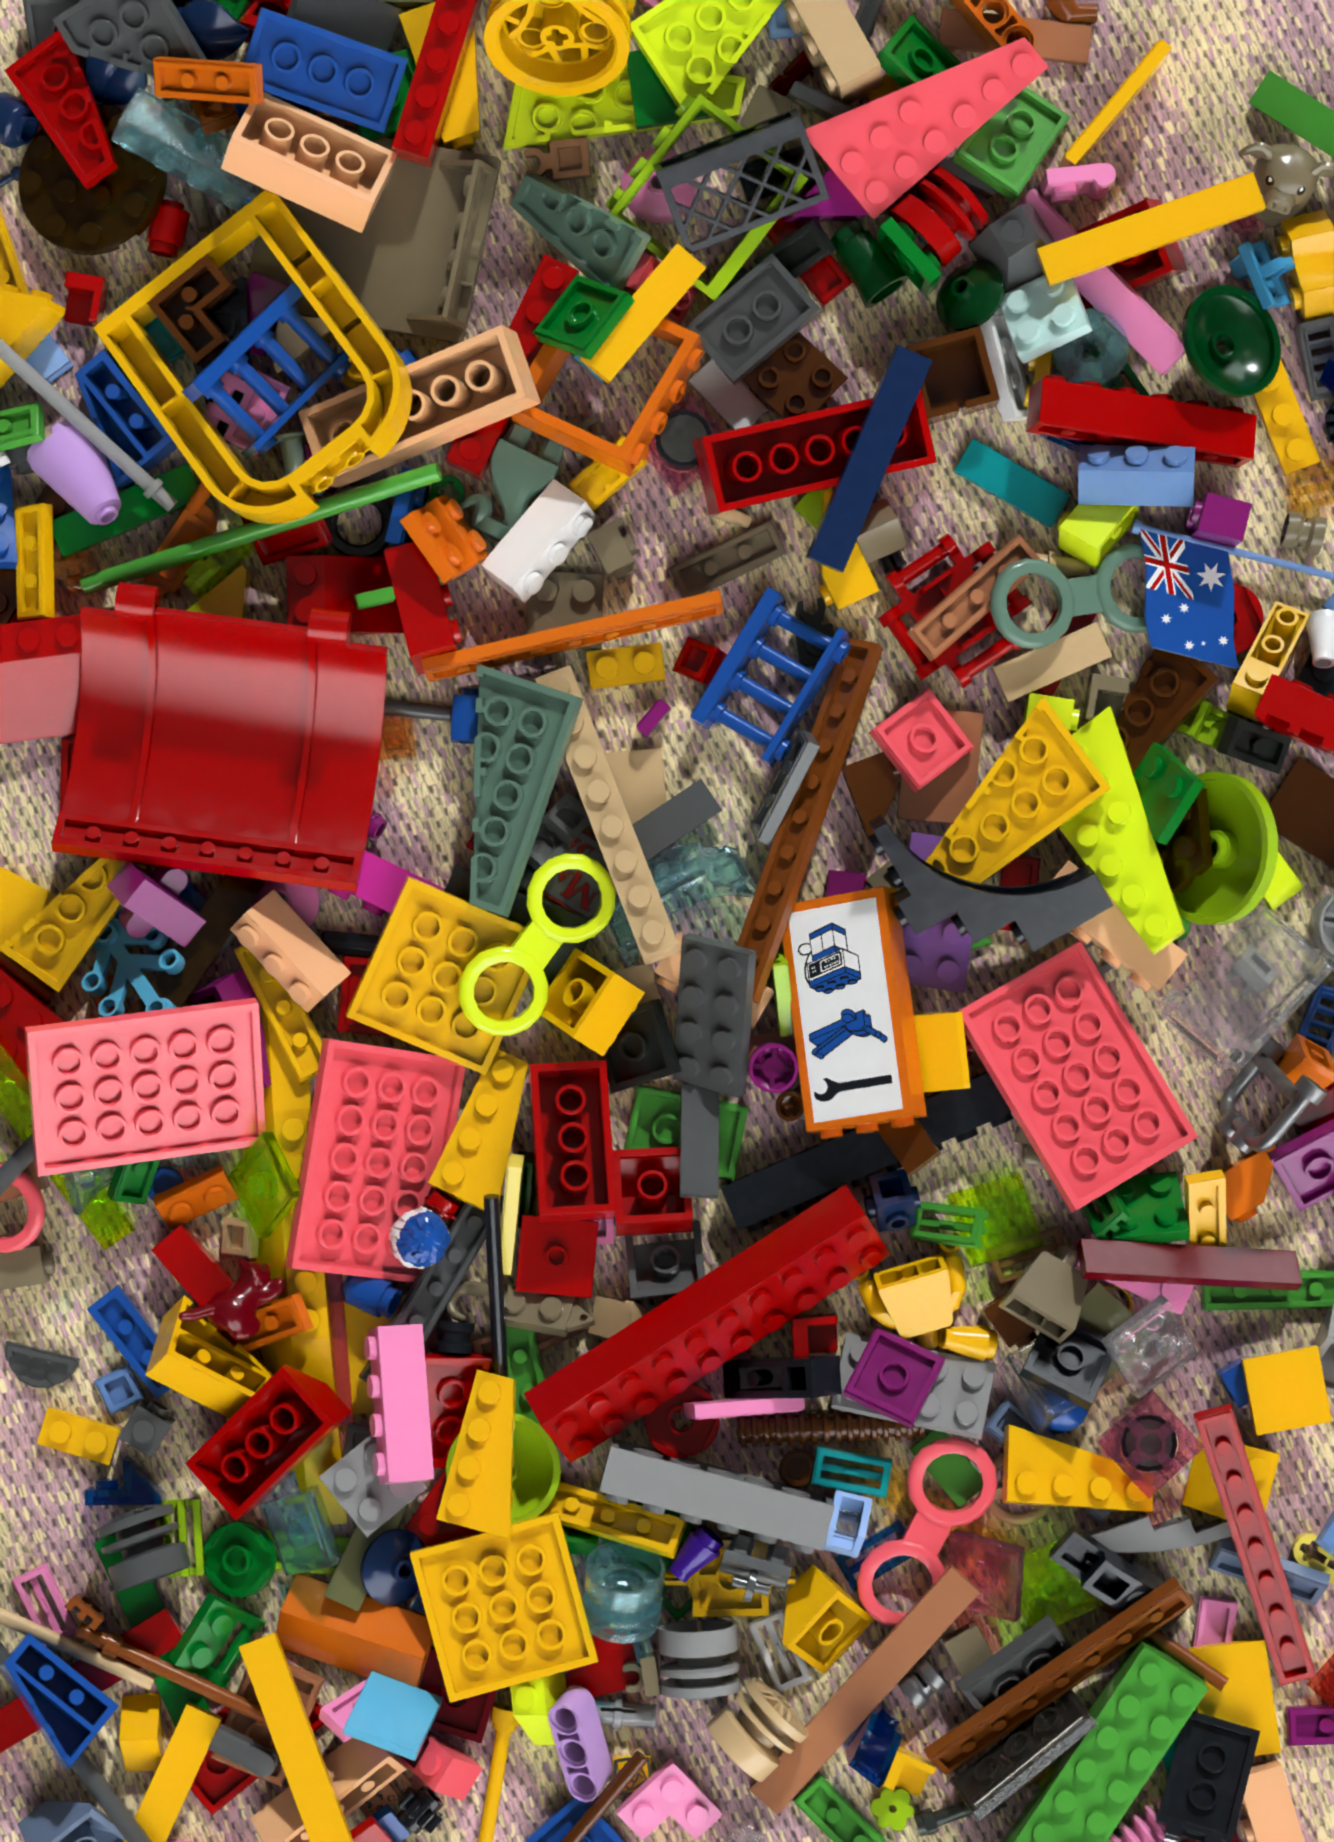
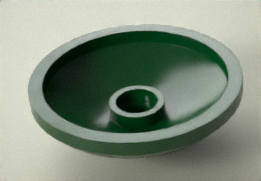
M1229 285L1211 287L1201 292L1191 301L1183 318L1182 340L1187 358L1200 379L1216 392L1229 397H1248L1267 387L1275 377L1281 359V344L1278 330L1268 310H1263L1260 301L1252 294L1241 288Z

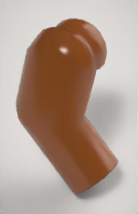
M1045 0L1050 11L1060 22H1097V4H1077L1075 0Z

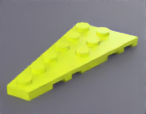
M664 0L631 22V36L678 108L688 94L694 98L699 92L708 99L714 93L720 82L733 65L736 64L784 0Z
M626 63L620 75L607 86L591 93L576 96H552L536 93L515 84L503 151L549 145V141L584 137L593 139L658 130L664 126L637 130ZM727 74L709 97V101L732 119L739 118L746 78ZM713 118L692 121L690 125L716 121ZM672 124V125H666V126H667L668 128H672V126H673L674 124Z
M1109 706L1095 716L1093 720H1090L1074 732L1072 736L1111 787V790L1061 825L1059 829L1085 864L1089 865L1095 872L1103 888L1151 952L1156 955L1184 934L1185 929L1163 867L1160 852L1151 834L1137 782L1127 757L1113 709Z

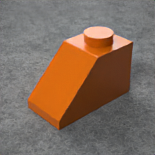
M1296 1033L1288 1045L1287 1051L1276 1065L1294 1084L1304 1074L1325 1089L1334 1082V1063L1330 1052Z
M1275 1145L1266 1151H1253L1222 1169L1226 1177V1220L1233 1221L1236 1219L1238 1223H1241L1258 1213L1256 1207L1265 1201L1274 1167L1267 1153L1276 1149Z

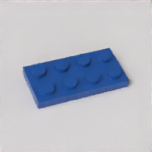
M261 7L243 62L262 63L264 92L384 133L408 59Z

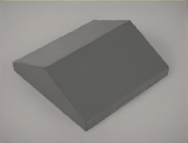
M693 1221V1239L633 1245V1237L646 1235L625 1236L631 1301L673 1297L705 1276L700 1221Z

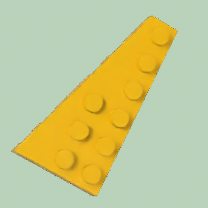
M1043 696L968 800L958 817L948 828L931 855L926 859V862L955 877L982 884L1111 790V787Z

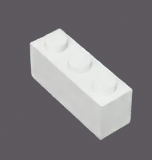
M553 479L482 562L481 566L494 582L525 604L532 595L542 588L544 580L555 567L565 561L568 552L577 541L587 535L597 516L585 500Z

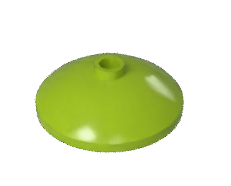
M515 1413V1430L513 1431L514 1467L512 1468L513 1507H511V1524L539 1516L553 1500L561 1476L560 1457L554 1441L541 1425ZM459 1434L455 1438L448 1453L446 1462V1478L449 1474Z

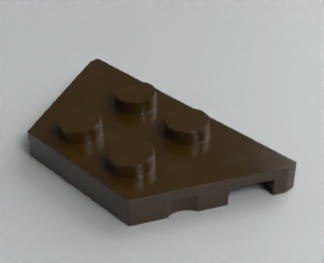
M1205 788L1201 789L1168 844L1164 845L1156 842L1173 895L1175 893H1183L1192 885L1195 877L1202 875L1213 865L1207 789Z

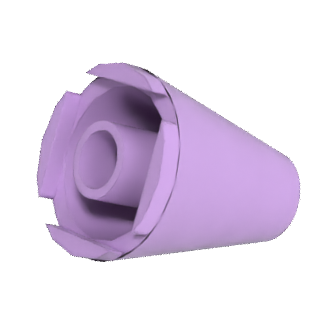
M68 420L50 427L53 434L47 437L45 441L33 443L27 452L26 460L31 469L90 524L107 525L117 518L122 503L105 454Z

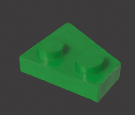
M1153 742L1134 772V776L1152 837L1156 842L1167 845L1205 783L1164 745Z

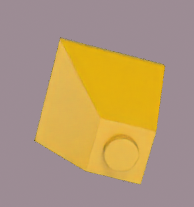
M812 1564L806 1572L799 1576L795 1585L787 1591L782 1643L819 1672L825 1674L875 1619L829 1575Z

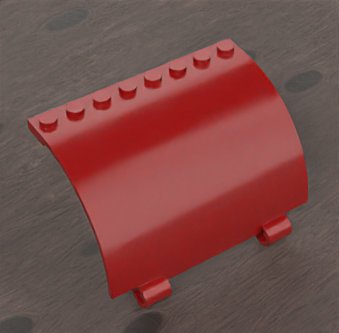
M119 582L115 596V611L81 606L82 659L77 727L62 810L59 812L51 841L52 852L357 892L378 776L385 712L388 647L349 642L352 613L312 607L308 627L162 608L159 607V587Z

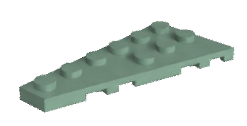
M477 664L476 677L479 678V698H476L475 712L478 713L477 736L474 738L473 797L475 798V818H472L474 856L471 858L469 904L509 917L584 699Z

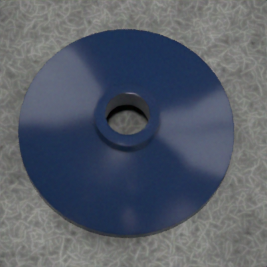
M391 1529L378 1535L367 1547L361 1562L360 1576L366 1593L375 1601L386 1605H396L405 1602L419 1590L409 1553L410 1551L425 1548V1545L416 1534L405 1529ZM403 1565L401 1573L398 1574L399 1568Z

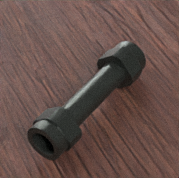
M997 1786V1787L995 1788V1794H996V1795H1001V1794H1003V1793H999V1792L997 1791V1788H998V1786ZM991 1792L987 1794L985 1805L982 1799L978 1801L982 1803L984 1808L987 1807L989 1795L992 1798V1802L995 1800L990 1794ZM967 1800L934 1812H932L931 1807L914 1814V1818L922 1837L939 1832V1826L973 1815L975 1812ZM1003 1800L989 1813L991 1814L1007 1807L1006 1801Z

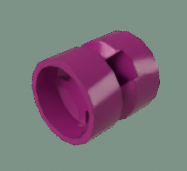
M776 1042L763 1043L750 1054L748 1074L753 1083L762 1091L780 1093L790 1088L796 1081L799 1071L798 1061L794 1053L783 1044Z

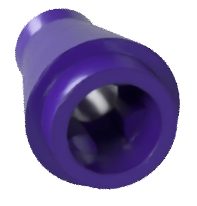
M703 1524L697 1529H691L675 1560L669 1566V1570L679 1580L686 1583L692 1575L720 1555L719 1550L724 1545L723 1541L716 1533Z

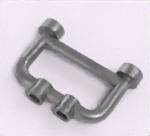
M1262 1032L1253 1043L1258 1050L1227 1087L1220 1101L1219 1110L1222 1119L1218 1122L1217 1127L1231 1137L1229 1139L1230 1142L1245 1154H1248L1251 1149L1256 1152H1262L1273 1147L1310 1102L1318 1106L1328 1094L1321 1086L1304 1074L1294 1084L1273 1062H1278L1287 1050L1265 1032ZM1260 1071L1290 1102L1263 1135L1248 1124L1249 1121L1235 1109L1238 1098Z

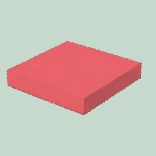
M929 687L869 732L914 793L975 748Z

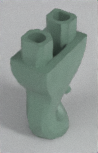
M516 423L511 426L503 439H498L490 457V476L496 495L503 508V519L497 521L492 518V501L482 492L472 493L460 503L461 508L465 510L473 505L476 506L471 519V528L498 542L504 538L527 511L530 502L540 495L553 479H557L560 473L559 464L564 450L562 445L545 439L537 456L526 451L525 448L532 436V432Z

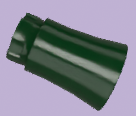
M859 220L845 225L830 239L836 248L835 256L852 280L865 308L875 306L900 289L908 280V275L892 261L870 231L864 229Z

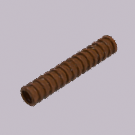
M834 1409V1413L822 1410V1414H816L815 1410H811L810 1414L798 1411V1415L786 1412V1415L775 1413V1416L763 1414V1416L737 1417L738 1444H740L741 1448H745L746 1444L752 1443L753 1447H758V1443H764L765 1447H769L770 1443L776 1442V1446H781L782 1442H788V1445L792 1446L796 1441H799L800 1445H805L806 1441H811L812 1445H815L819 1440H823L824 1444H829V1440H835L836 1444L841 1443L842 1439H847L848 1443H853V1439H859L861 1443L865 1442V1438H871V1442H876L877 1438L889 1441V1437H894L895 1441H900L901 1437L912 1440L913 1436H918L919 1440H924L926 1436V1428L913 1426L911 1429L901 1423L850 1412L840 1413V1410Z

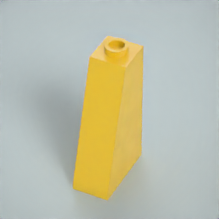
M436 2L398 14L416 65ZM475 26L441 134L443 145L447 149L453 148L454 150L465 151L476 145L474 140L481 138Z

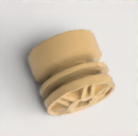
M753 1677L745 1685L750 1695L741 1690L735 1695V1699L743 1712L740 1714L735 1709L725 1705L706 1725L714 1740L735 1764L753 1779L762 1782L781 1763L773 1746L775 1745L780 1750L791 1754L795 1750V1745L791 1738L802 1743L809 1736V1733L790 1703L776 1690L771 1689L761 1680Z

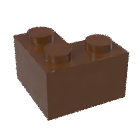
M208 255L204 256L147 303L196 365H205L231 342L208 312L234 292L237 287L215 259Z

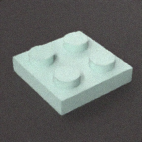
M1043 275L1005 293L1000 304L1017 355L1023 364L1093 331L1074 278L1048 287L1046 278Z

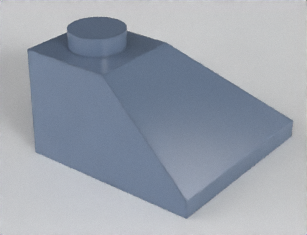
M47 1800L17 1824L25 1842H124L125 1840L111 1819L90 1803Z

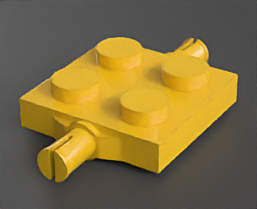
M720 1538L724 1543L719 1550L720 1555L692 1575L686 1583L679 1580L671 1571L665 1570V1587L688 1586L692 1596L693 1617L769 1616V1595L753 1593L751 1603L743 1601L745 1590L731 1586L734 1575L719 1571L725 1549L729 1550V1546L734 1538ZM754 1539L755 1542L751 1556L766 1560L768 1543ZM795 1568L791 1570L787 1584L795 1585Z

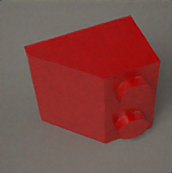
M680 1147L613 1150L617 1207L615 1215L616 1236L692 1232V1198L679 1197Z

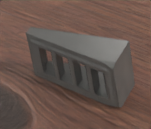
M1334 316L1300 323L1294 328V333L1310 400L1312 402L1334 397V384L1317 388L1316 383L1317 380L1334 377V368L1314 372L1315 365L1332 362L1334 367ZM1325 331L1326 338L1309 341L1308 335ZM1329 346L1330 353L1312 357L1311 350Z

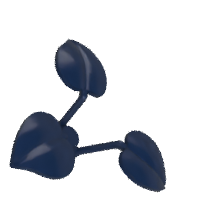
M172 0L207 60H222L230 56L249 36L250 30L240 24L227 9L215 1L194 0L185 7V0ZM91 56L87 60L86 77L92 94L97 101L102 102L104 105H124L136 101L144 93L147 86L146 73H136L110 65L107 61Z

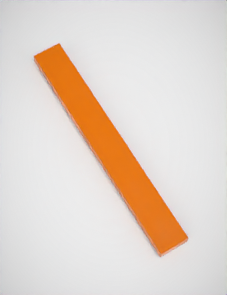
M720 590L422 658L421 660L427 680L433 682L476 672L477 664L493 668L722 615L724 613Z

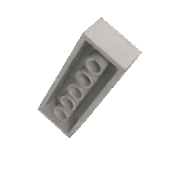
M613 1438L611 1439L599 1487V1492L606 1494L605 1499L614 1503L627 1505L628 1499L641 1502L643 1504L642 1509L652 1513L664 1515L665 1509L680 1514L679 1519L689 1523L701 1525L703 1519L716 1522L718 1530L731 1534H739L740 1529L753 1532L754 1539L769 1544H776L777 1539L791 1543V1549L806 1554H813L814 1549L824 1550L835 1508L831 1496L794 1488L786 1484L688 1458L669 1457L658 1450Z

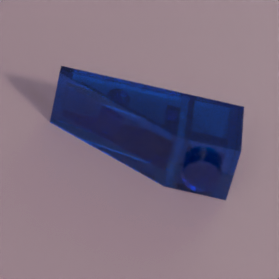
M881 1708L879 1712L873 1710L843 1743L848 1765L879 1789L886 1780L903 1737L901 1730L897 1727L900 1721L884 1708Z

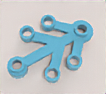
M112 919L93 946L98 951L93 970L88 972L81 982L82 988L90 996L99 997L103 995L108 988V981L106 980L112 957L115 958L118 965L110 994L102 999L98 1005V1013L102 1017L124 1014L125 1008L123 1003L129 981L146 1005L145 1012L177 1008L169 999L158 996L142 971H165L169 975H176L185 966L184 957L175 949H167L161 955L130 954L127 946L147 945L152 950H159L166 945L168 936L153 927L146 936L133 938L120 925L119 920ZM159 933L157 938L151 941L152 937ZM176 958L175 961H174V963H173L172 965L168 966V963H169L172 959ZM98 980L97 985L91 988L92 984ZM115 1005L114 1010L108 1013V1010Z

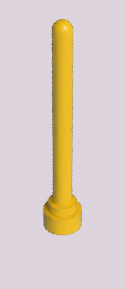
M501 1703L493 1704L490 1717L496 1734L478 1842H493L511 1733L515 1732L516 1726L520 1725L514 1718L513 1711L503 1709L504 1704Z

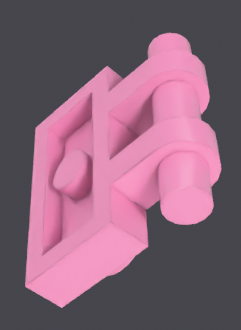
M228 370V372H225L220 377V380L224 383L222 387L231 397L235 390L244 394L239 405L263 430L278 416L236 372L232 374ZM256 370L286 402L292 388ZM214 400L213 402L209 401L204 411L215 427H218L220 420L229 424L223 438L245 450L252 440ZM257 451L254 455L259 456L260 453Z

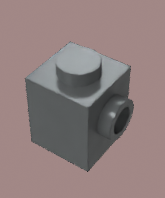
M143 1400L135 1408L118 1438L152 1457L158 1451L176 1420L169 1416L171 1411L154 1400H151L149 1403Z

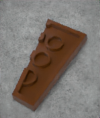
M1154 649L1150 658L1146 659L1140 671L1141 675L1131 694L1128 693L1122 705L1123 709L1116 720L1133 775L1152 743L1156 742L1164 745L1221 681L1197 659Z

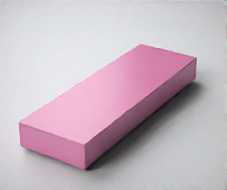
M737 1398L683 1403L684 1416L694 1420L798 1412L805 1409L804 1398Z

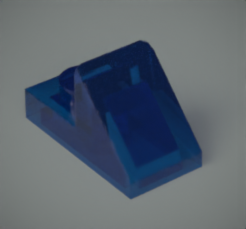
M129 1455L123 1458V1485H118V1479L114 1478L96 1479L95 1486H89L85 1490V1506L162 1504L166 1500V1492Z

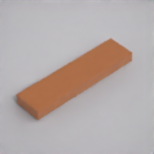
M942 8L938 40L947 49L977 53L991 51L957 9ZM982 12L987 22L992 24L1000 22L998 14ZM1021 17L1032 30L1035 36L1034 49L1044 61L1087 66L1092 26ZM1009 39L1007 40V44L1016 41L1017 39Z
M1018 534L906 633L926 657L933 661L990 611V592L997 576L1009 564L1025 558H1040L1022 536ZM1031 574L1019 577L1011 585L1008 594Z

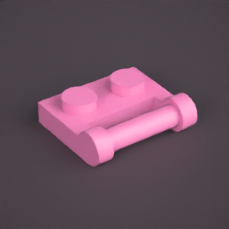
M1109 163L1046 169L1039 184L1040 194L1045 199H1050L1051 205L1067 204L1073 202V196L1087 195L1089 199L1099 201L1106 196L1108 187L1114 182L1116 171Z

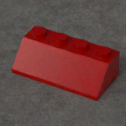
M285 1364L185 1464L236 1521L256 1508L352 1412L326 1383Z

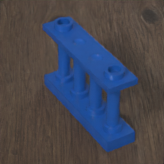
M291 283L281 291L182 391L192 403L202 395L207 400L211 397L247 434L252 442L241 453L246 459L257 451L261 456L264 455L278 441L274 434L331 376L337 380L352 365L348 360L349 356L345 350L337 354L297 312L299 308L294 303L303 293L294 283ZM277 320L282 324L286 322L327 365L314 379L272 337L274 332L270 327ZM252 345L257 349L261 347L302 389L289 405L247 362L249 357L245 352ZM227 370L232 374L236 372L278 415L264 430L222 387L224 383L219 378Z
M767 587L690 717L695 723L708 731L713 723L716 725L721 723L765 748L766 750L761 759L773 768L777 760L782 762L785 759L792 745V742L789 741L835 663L841 664L846 658L851 644L848 643L850 640L848 633L840 627L833 638L788 614L786 607H784L786 601L783 596L772 588ZM779 625L824 651L813 671L766 645L767 640L764 637L771 626L777 627ZM752 658L754 660L760 658L805 684L794 703L747 677L745 669ZM740 690L785 716L774 736L728 710V705L725 702L732 691L738 692Z

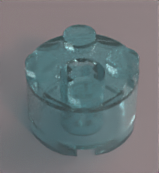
M1088 309L1085 311L1093 331L1052 350L1054 374L1065 377L1066 382L1079 384L1084 381H1094L1101 383L1102 388L1112 389L1122 378L1126 368L1129 352L1128 339L1124 329L1114 318L1105 313ZM1083 350H1097L1096 358L1092 355L1084 358Z

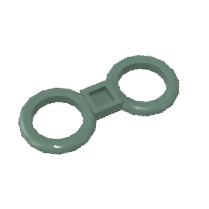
M1127 543L1112 549L1101 560L1095 575L1067 579L1058 567L1042 559L1025 558L1009 564L997 576L990 592V613L995 627L1007 641L1021 648L1040 649L1055 643L1068 630L1073 617L1094 613H1102L1111 625L1125 632H1146L1144 616L1131 617L1123 613L1114 603L1111 594V579L1115 569L1123 561L1130 558L1144 561L1141 544ZM1026 574H1035L1046 579L1053 587L1057 597V613L1055 618L1044 631L1039 633H1027L1018 628L1010 619L1007 610V595L1011 585L1019 577Z

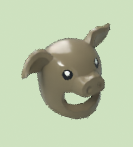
M1256 142L1247 145L1238 152L1240 157L1251 155L1257 159L1252 172L1255 175L1260 192L1265 196L1266 209L1253 215L1257 220L1268 226H1281V220L1298 216L1312 196L1319 177H1334V162L1323 161L1317 163L1307 150L1297 145L1281 143L1270 146L1264 142Z

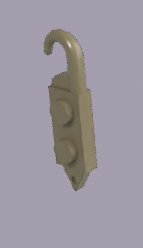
M478 1281L460 1282L446 1306L448 1315L454 1320L464 1322L466 1316L456 1310L455 1304L461 1296L469 1295L483 1298L484 1314L490 1320L488 1283ZM504 1284L505 1320L508 1327L567 1338L569 1332L595 1324L594 1318L576 1304L575 1297L515 1291L516 1286Z

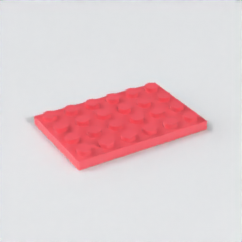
M1081 941L957 1011L963 1013L965 1035L1071 1213L1198 1138Z
M255 997L24 1027L35 1171L38 1177L266 1145L259 1002Z
M323 1038L286 1267L414 1283L421 1269L407 1268L402 1265L399 1259L395 1258L391 1249V1241L389 1240L390 1228L404 1212L415 1210L420 1206L428 1207L425 1203V1197H430L435 1189L429 1186L428 1182L457 1123L466 1067L435 1054Z

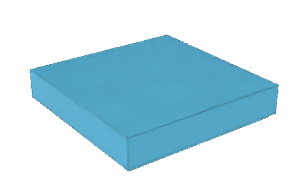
M371 1671L345 1724L343 1734L415 1761L439 1711L443 1697Z

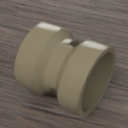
M1289 510L1284 522L1288 527L1285 537L1281 536L1280 547L1293 549L1299 544L1306 553L1318 555L1326 533L1327 518L1314 516L1306 518L1304 521L1301 512Z

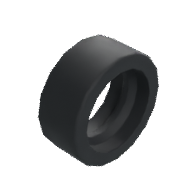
M359 485V486L347 487V488H344L343 490H341L340 492H338L337 494L342 493V492H345V491H348V490H351V489H354V488H357V487H361V486ZM387 499L371 503L381 515L382 526L376 539L368 544H350L342 538L337 525L339 514L324 518L333 538L331 542L333 548L344 556L375 557L382 553L383 549L389 546L388 542H385L392 507Z

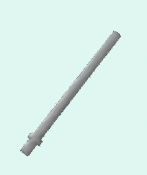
M0 338V359L145 491L143 495L147 499L152 497L167 512L176 505L178 501L162 487L164 482L159 478L156 480L152 478Z

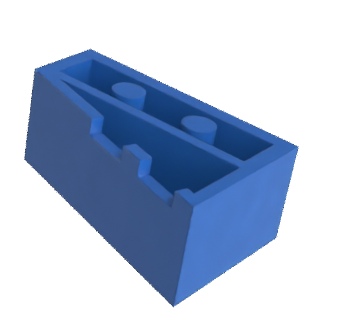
M103 349L75 373L90 417L94 420L95 425L147 473L178 448L110 351ZM109 459L117 487L130 488L135 484L126 473Z
M30 1633L21 1639L0 1665L1 1670L64 1770L69 1769L119 1707V1705Z

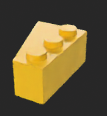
M183 1295L162 1318L145 1376L230 1419L274 1374L239 1343L233 1346L217 1331L218 1329L211 1321L207 1322L204 1319L194 1322L181 1321L179 1314L191 1310L190 1306L193 1304L190 1299Z

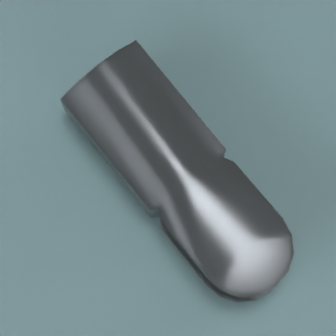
M220 1724L208 1747L212 1752L238 1765H242L260 1777L270 1776L279 1762V1756L274 1749L253 1741V1739L223 1724Z

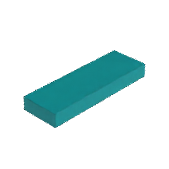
M974 438L953 471L955 474L1050 529L1071 496Z

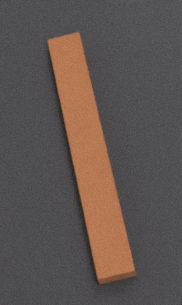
M951 1564L807 1722L805 1727L809 1736L802 1743L792 1739L795 1750L791 1754L781 1751L778 1754L781 1762L779 1766L762 1782L755 1780L749 1790L778 1815L980 1594V1589Z

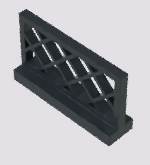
M796 108L653 165L685 250L690 254L830 199L803 121ZM799 137L803 153L797 165L778 157L785 142ZM775 147L773 154L765 151ZM755 154L770 159L761 179L742 171L748 157ZM806 159L809 163L811 171L803 168ZM740 161L737 168L730 166V164ZM775 162L794 170L786 190L767 182ZM722 168L734 173L726 193L706 185L712 171ZM802 173L815 180L819 192L803 198L791 191L799 174ZM704 175L701 183L694 180L695 178ZM740 176L759 184L750 204L731 196ZM686 182L697 187L698 190L691 206L687 207L674 200L670 188ZM764 187L783 195L777 209L767 212L756 207ZM703 191L723 198L714 218L695 210ZM788 198L796 200L795 202L786 205ZM728 201L747 209L742 222L734 226L720 221ZM678 209L687 213L684 221H682ZM753 212L759 214V216L750 219ZM692 216L712 223L706 237L690 242L686 229ZM717 226H719V227H721V228L724 229V230H721V231H719V232L714 233L715 230H716V228H717Z

